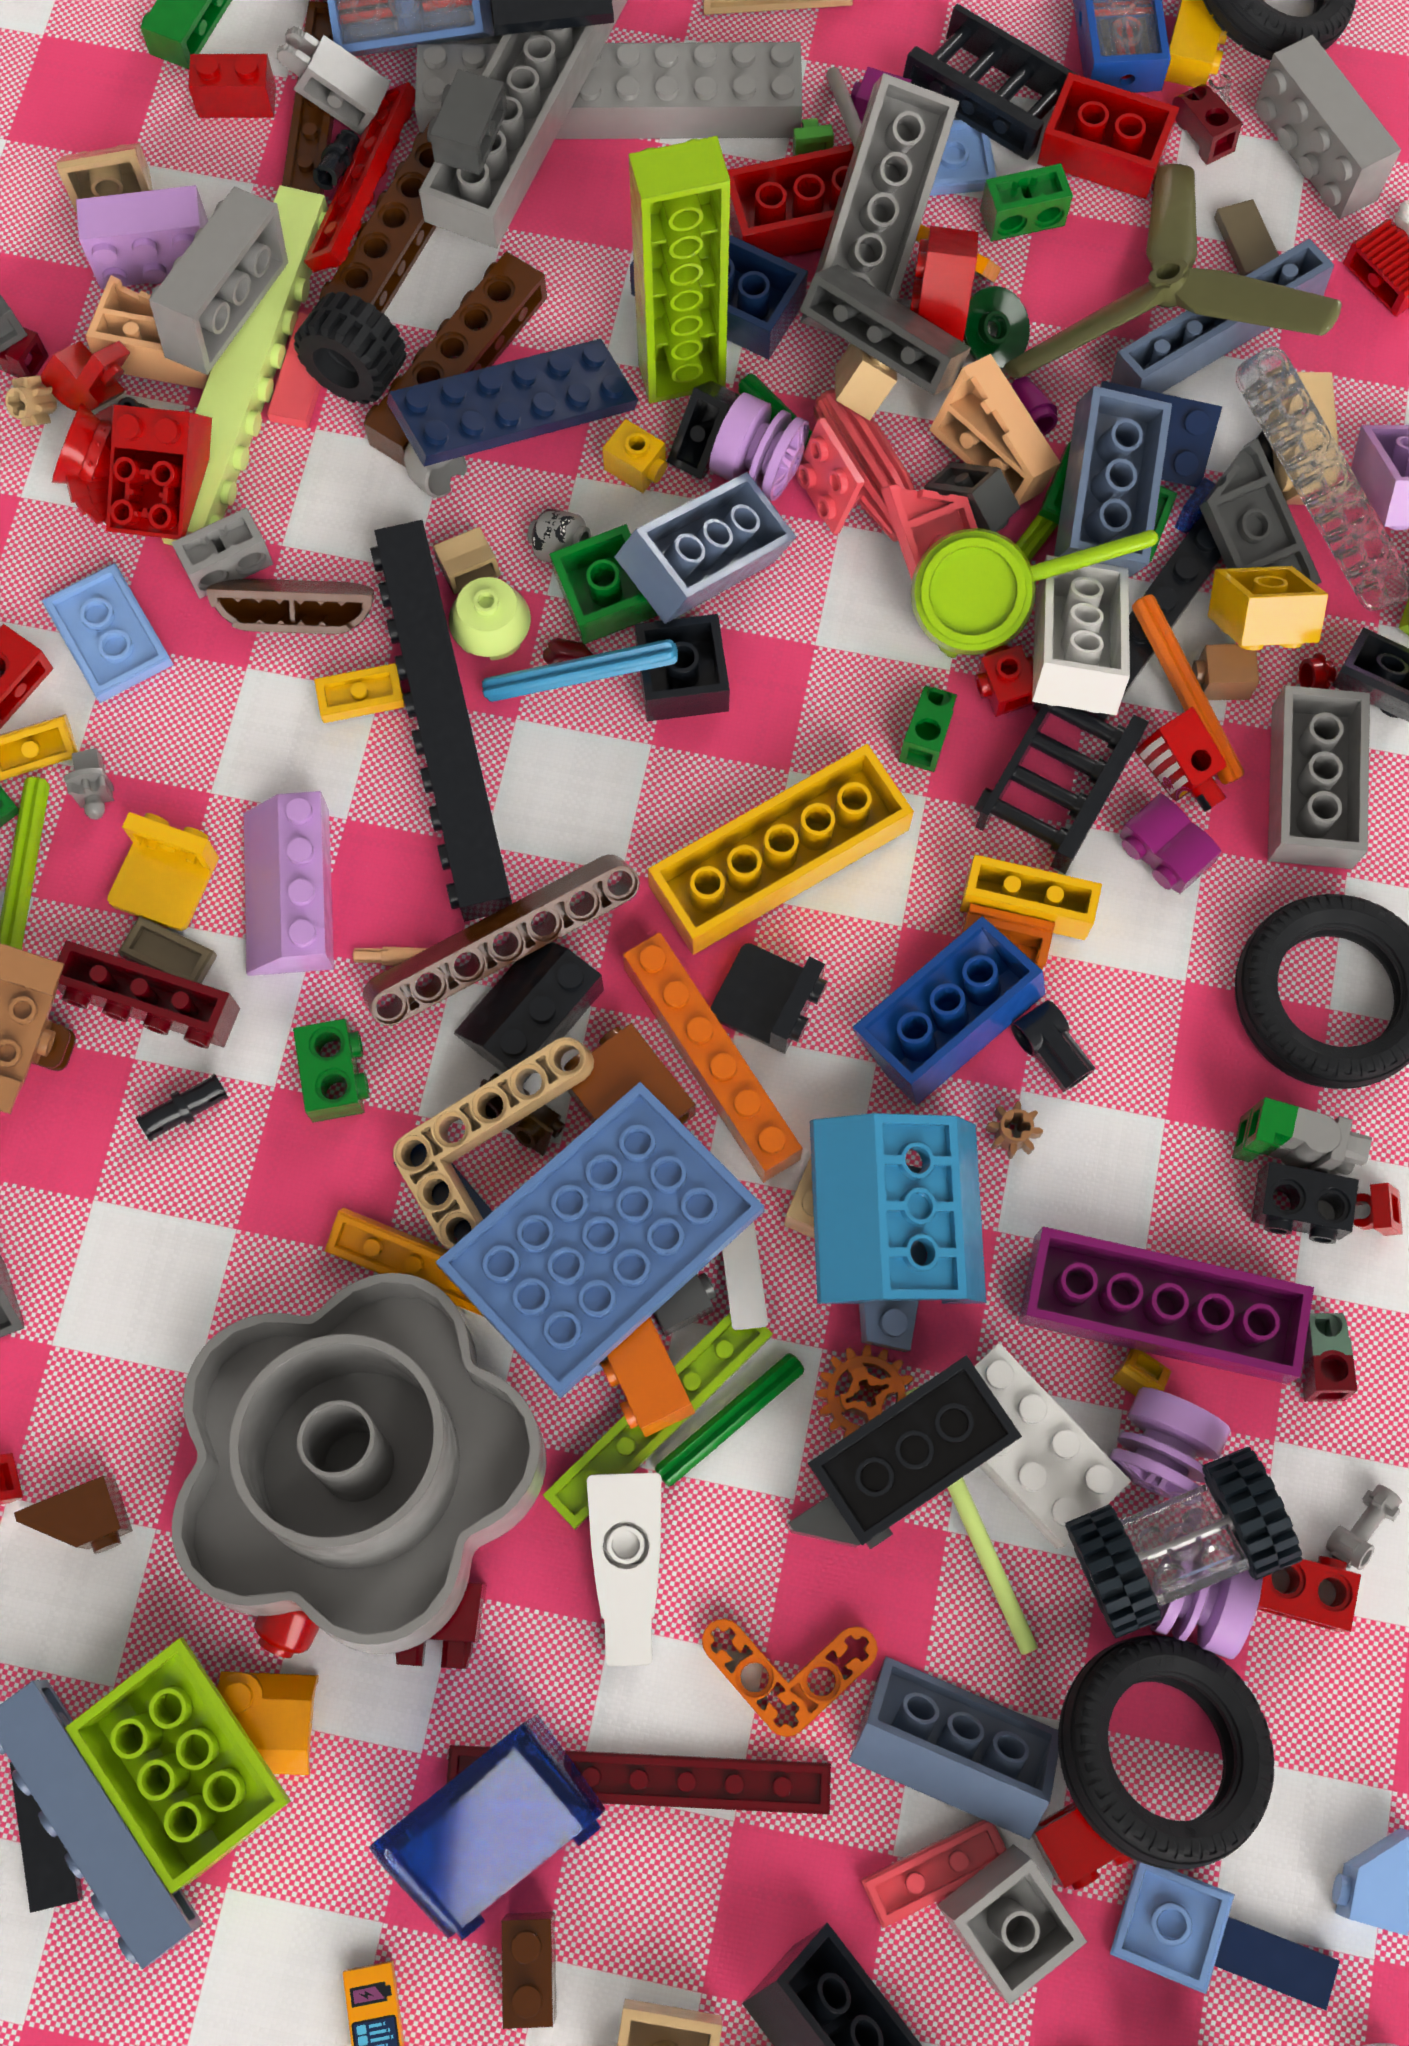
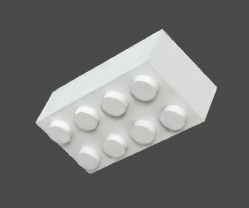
M1046 555L1045 561H1048V560H1051V559H1054V558H1058V557H1057V556ZM1097 563L1040 580L1035 599L1032 702L1086 710L1093 713L1117 715L1130 678L1128 568Z
M998 1343L974 1367L1022 1437L979 1467L1056 1549L1062 1548L1071 1542L1065 1526L1066 1522L1108 1505L1131 1480L1015 1358Z

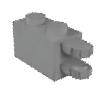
M294 26L288 29L285 34L286 43L279 46L276 59L279 60L282 66H286V69L299 77L293 90L361 136L376 115L391 81L325 35L319 41L299 27Z

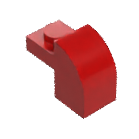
M79 341L53 354L40 375L41 380L46 387L53 388L52 394L66 407L77 411L80 404L83 403L92 411L124 393L125 389L118 383V380L124 373L121 367L130 355V352L120 341H117L92 354Z

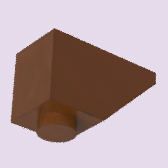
M101 1476L14 1512L16 1522L76 1548H92L94 1554L120 1545V1536L133 1531L116 1480L106 1476Z

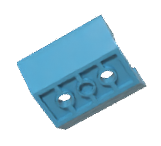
M885 1113L811 1120L810 1144L817 1304H861L875 1300H942V1304L986 1303L976 1125L958 1116ZM909 1149L916 1151L922 1159V1168L919 1173L911 1171L906 1164V1154ZM914 1241L921 1242L927 1251V1259L922 1266L915 1263L911 1257L910 1249Z

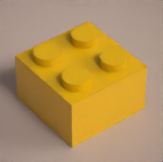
M1293 566L1215 569L1208 617L1221 628L1222 632L1228 634L1243 649L1261 650L1264 645L1300 648L1303 643L1320 642L1328 593Z

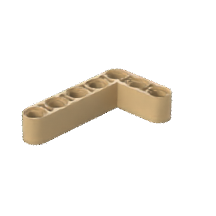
M570 1037L555 1040L409 1131L396 1142L393 1148L395 1164L436 1236L445 1248L450 1249L457 1243L454 1229L460 1221L466 1219L470 1223L472 1230L483 1220L451 1163L584 1081L594 1068L592 1052L585 1045ZM572 1049L578 1050L580 1054L578 1066L571 1071H563L561 1067L563 1054ZM539 1073L542 1079L540 1089L535 1094L526 1095L523 1090L525 1078L530 1074ZM499 1096L503 1101V1110L498 1117L489 1119L485 1112L486 1105L491 1098ZM462 1120L465 1126V1133L458 1142L452 1143L448 1137V1129L453 1122ZM423 1143L427 1150V1157L421 1165L415 1167L411 1162L410 1154L416 1145ZM444 1181L448 1185L449 1196L443 1204L436 1205L432 1198V1191L438 1183Z

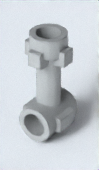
M1377 1485L1373 1492L1370 1490L1366 1492L1362 1500L1368 1507L1351 1531L1338 1526L1327 1541L1326 1549L1332 1553V1558L1346 1562L1347 1568L1353 1566L1358 1570H1362L1368 1564L1375 1548L1367 1541L1383 1519L1387 1518L1394 1521L1400 1513L1398 1507L1402 1500L1396 1493L1383 1485Z

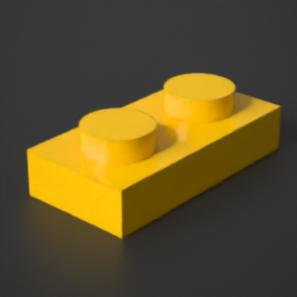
M396 663L314 679L320 716L323 723L405 707Z

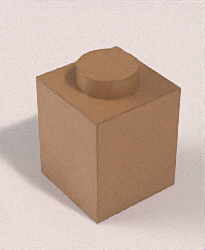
M1238 644L1205 645L1199 659L1194 660L1192 670L1208 700H1249L1259 684L1257 650H1246L1239 647Z

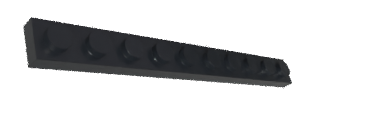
M1269 420L1257 438L1274 474L1273 450L1270 446L1271 425ZM1203 514L1143 595V597L1149 594L1155 596L1171 629L1222 559ZM1134 611L1129 615L1130 678L1124 695L1155 653ZM1082 710L1104 722L1111 715Z

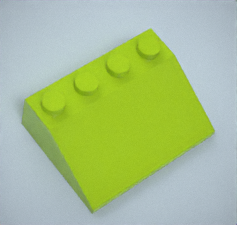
M183 1637L178 1638L65 1727V1730L170 1894L196 1880L291 1802Z

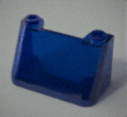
M536 1714L514 1729L369 1846V1849L380 1865L448 1939L457 1933L459 1938L464 1940L485 1922L480 1913L570 1840L573 1839L580 1846L601 1828L596 1819L605 1812L606 1808L543 1720Z

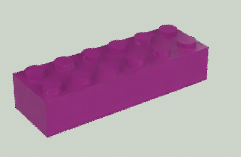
M1042 1227L1034 1236L1018 1323L1287 1384L1301 1378L1314 1287Z

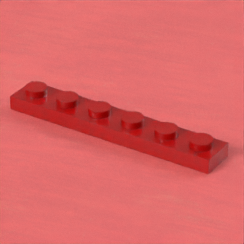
M409 81L386 91L376 115L363 132L352 156L353 161L347 167L304 259L305 264L314 273L329 267L336 268L348 257L349 251L347 249L351 240L362 226L361 218L366 207L371 204L375 197L374 190L379 179L387 171L388 166L386 163L391 152L400 142L399 135L402 128L412 116L413 111L411 109L415 102L416 90Z

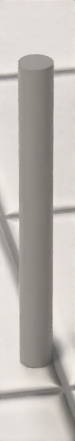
M832 67L827 71L826 78L855 147L862 123L841 71L836 67Z

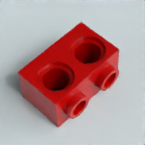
M1319 1556L1318 1562L1302 1559L1301 1562L1284 1568L1290 1578L1289 1588L1284 1593L1279 1592L1273 1586L1272 1574L1263 1577L1257 1610L1336 1632H1351L1361 1574L1346 1571L1347 1563L1338 1559ZM1324 1579L1332 1583L1336 1592L1335 1600L1329 1606L1321 1601L1318 1594V1587Z

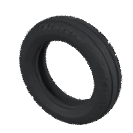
M1203 0L1210 15H1214L1212 17L1223 32H1227L1226 35L1239 46L1242 44V48L1267 60H1271L1274 53L1312 34L1324 50H1326L1340 37L1347 27L1356 4V0H1314L1312 15L1296 17L1274 9L1263 0Z
M1323 894L1302 898L1281 907L1268 916L1255 929L1246 942L1240 955L1235 975V999L1238 1014L1248 1037L1257 1050L1271 1064L1285 1074L1310 1085L1331 1089H1352L1372 1085L1391 1077L1408 1065L1409 925L1381 905L1363 898L1341 894ZM1329 936L1350 940L1371 952L1386 970L1394 994L1392 1016L1382 1035L1363 1045L1338 1047L1321 1043L1303 1033L1286 1014L1278 993V972L1282 959L1289 949L1311 938Z
M1146 1635L1125 1639L1095 1655L1078 1673L1065 1697L1058 1728V1751L1063 1777L1076 1807L1087 1823L1116 1850L1136 1861L1158 1868L1193 1869L1215 1863L1230 1855L1257 1828L1267 1809L1274 1782V1751L1272 1740L1270 1739V1731L1265 1716L1260 1710V1705L1249 1687L1217 1655L1203 1650L1197 1644L1189 1641H1179L1175 1637ZM1158 1682L1181 1690L1204 1710L1216 1730L1223 1756L1221 1784L1211 1805L1193 1820L1175 1821L1148 1811L1127 1792L1115 1772L1108 1744L1110 1718L1119 1698L1133 1684Z

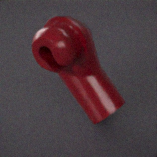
M555 638L549 641L548 648L543 651V659L547 664L594 655L585 644L562 638Z

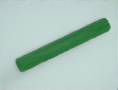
M791 1353L786 1354L657 1464L655 1471L661 1475L662 1481L667 1486L674 1485L799 1378L804 1372V1367L797 1357Z

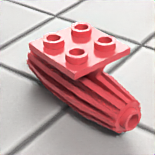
M829 389L818 397L816 401L817 406L813 409L817 423L796 471L798 482L807 491L816 506L819 517L826 522L833 535L840 533L851 509L859 503L893 542H897L898 538L881 489L895 484L901 485V488L915 490L910 475L878 424L872 418L869 421L837 402L835 389Z

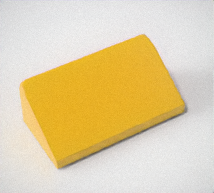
M64 714L0 734V781L72 759V753L78 751L67 715Z

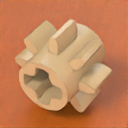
M40 375L12 379L14 388H10L5 396V404L11 416L21 419L22 427L51 423L48 414H52L57 409V398L52 394L53 388L41 384Z

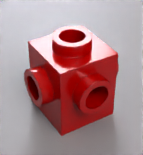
M1002 645L988 651L985 657L981 658L979 674L975 675V682L982 698L988 697L995 717L1035 704V702H1032L1033 657H1026L1022 645L1012 648Z

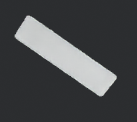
M753 1222L722 1250L731 1323L734 1330L761 1328L768 1325L755 1224Z

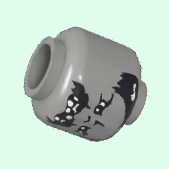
M557 509L544 510L537 519L532 520L527 533V539L532 544L534 555L538 560L551 563L550 553L591 538L590 529L586 527L585 521L580 515Z

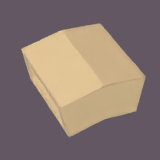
M481 527L433 545L436 559L454 594L459 593L466 584L477 578H496L501 576L496 557Z

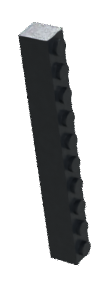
M423 520L377 529L374 532L378 546L370 547L375 571H383L386 582L378 583L384 608L392 607L394 618L386 621L392 644L400 643L402 655L395 656L400 681L408 679L411 692L403 693L408 717H417L419 729L411 731L417 756L425 754L428 767L420 769L426 793L434 792L436 805L430 806L429 812L434 832L442 830L445 844L437 845L443 870L451 869L454 883L446 884L451 908H460L464 922L487 917L513 903Z

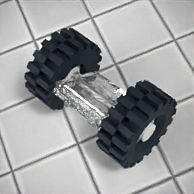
M1245 1447L1202 1465L1205 1485L1119 1520L1114 1508L1109 1504L1065 1523L1084 1575L1115 1638L1162 1620L1156 1603H1158L1159 1607L1247 1570L1252 1578L1258 1580L1302 1561V1551L1298 1545L1299 1540L1293 1531L1292 1521L1284 1509L1285 1505L1281 1497L1278 1496L1271 1477H1268L1264 1465L1258 1460L1256 1453L1253 1450L1251 1451L1250 1447Z

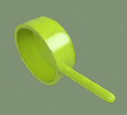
M978 528L955 531L936 541L928 548L918 562L911 583L910 595L913 613L923 632L940 647L962 655L986 654L990 650L1007 645L1024 629L1034 608L1037 581L1153 547L1158 542V534L1154 530H1147L1031 565L1024 552L1004 535Z

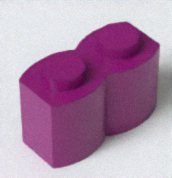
M1159 793L1123 826L1120 833V838L1123 840L1122 847L1126 853L1135 860L1141 859L1149 864L1153 869L1152 875L1158 884L1167 890L1172 888L1179 894L1209 869L1222 852L1205 831L1192 823L1186 814L1162 793Z

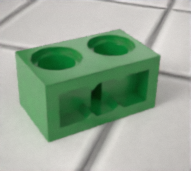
M1062 164L986 179L980 211L991 242L1065 226L1073 195Z
M346 1019L293 1028L305 1113L314 1123L365 1113L363 1099L370 1098L366 1073H359L357 1058L363 1057V1046L359 1031L352 1032ZM332 1041L341 1043L339 1051L334 1056H320L321 1049L326 1043ZM335 1083L347 1084V1090L342 1097L338 1099L326 1098L327 1091L331 1085Z

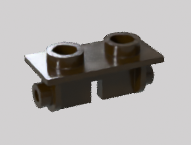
M494 1073L488 1081L483 1079L480 1087L499 1076V1074ZM523 1088L524 1093L526 1095H530V1093ZM496 1096L488 1101L485 1112L489 1119L496 1118L501 1114L503 1110L502 1098ZM544 1105L508 1127L507 1130L514 1134L523 1146L532 1148L544 1156L551 1136L553 1138L558 1137L563 1131L565 1124L560 1121V1114Z

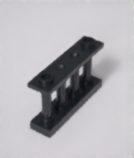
M956 4L953 7L948 27L947 41L933 55L915 46L907 55L903 77L911 79L912 84L959 101L955 118L962 120L970 127L1028 160L1036 151L1044 125L1042 119L1055 106L1068 73H1076L963 6ZM960 48L979 58L964 74L946 64ZM992 66L1010 76L996 93L978 83ZM1024 85L1042 95L1028 112L1010 102Z
M1035 702L1033 709L1038 711L994 790L986 787L974 810L980 812L976 828L983 831L992 814L1050 844V850L1056 852L1050 867L1066 874L1149 722L1133 715L1127 728L1121 725L1115 728L1080 709L1050 706ZM1050 713L1107 742V747L1114 750L1109 760L1105 761L1100 758L1097 762L1041 733L1040 731ZM1033 747L1089 776L1088 781L1095 784L1089 795L1081 792L1078 796L1022 767L1021 764L1030 748ZM1011 781L1070 810L1069 815L1075 818L1070 829L1061 827L1058 830L1001 800Z

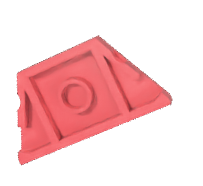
M895 484L881 489L911 580L921 557L936 541L955 531L978 528L968 497L954 494L940 495L936 491L925 489L919 491L909 490Z

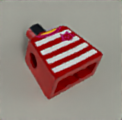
M1193 706L1157 729L1135 749L1137 755L1173 800L1178 801L1191 792L1201 808L1206 812L1226 799V796L1213 779L1216 774L1227 767L1226 761Z

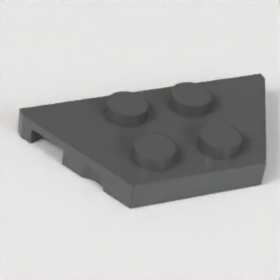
M1258 438L1254 439L1242 448L1199 505L1227 569L1293 566L1318 585L1322 581Z

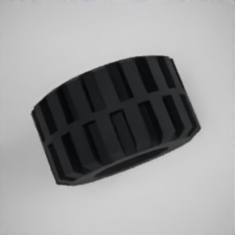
M338 291L337 294L330 292L325 297L323 296L294 336V348L299 354L297 357L301 364L306 367V371L324 388H327L336 396L343 397L347 401L354 403L358 401L361 404H368L370 401H377L404 364L407 354L404 351L406 348L404 340L399 337L400 332L396 326L391 324L390 319L371 303L363 301L358 296H350L346 292Z

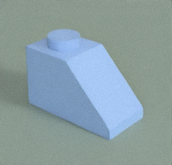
M1397 1829L1344 1863L1343 1873L1337 1874L1333 1884L1332 1899L1333 1903L1337 1904L1335 1914L1353 1921L1408 1936L1409 1830Z

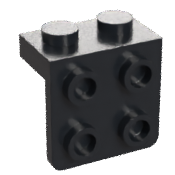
M745 944L741 947L711 1006V1010L721 1024L785 1054L791 1041L799 1042L806 1029L809 1018L804 1015L810 1003L812 1002L817 1005L828 983L827 980L823 979L825 964L809 957L804 968L753 944Z

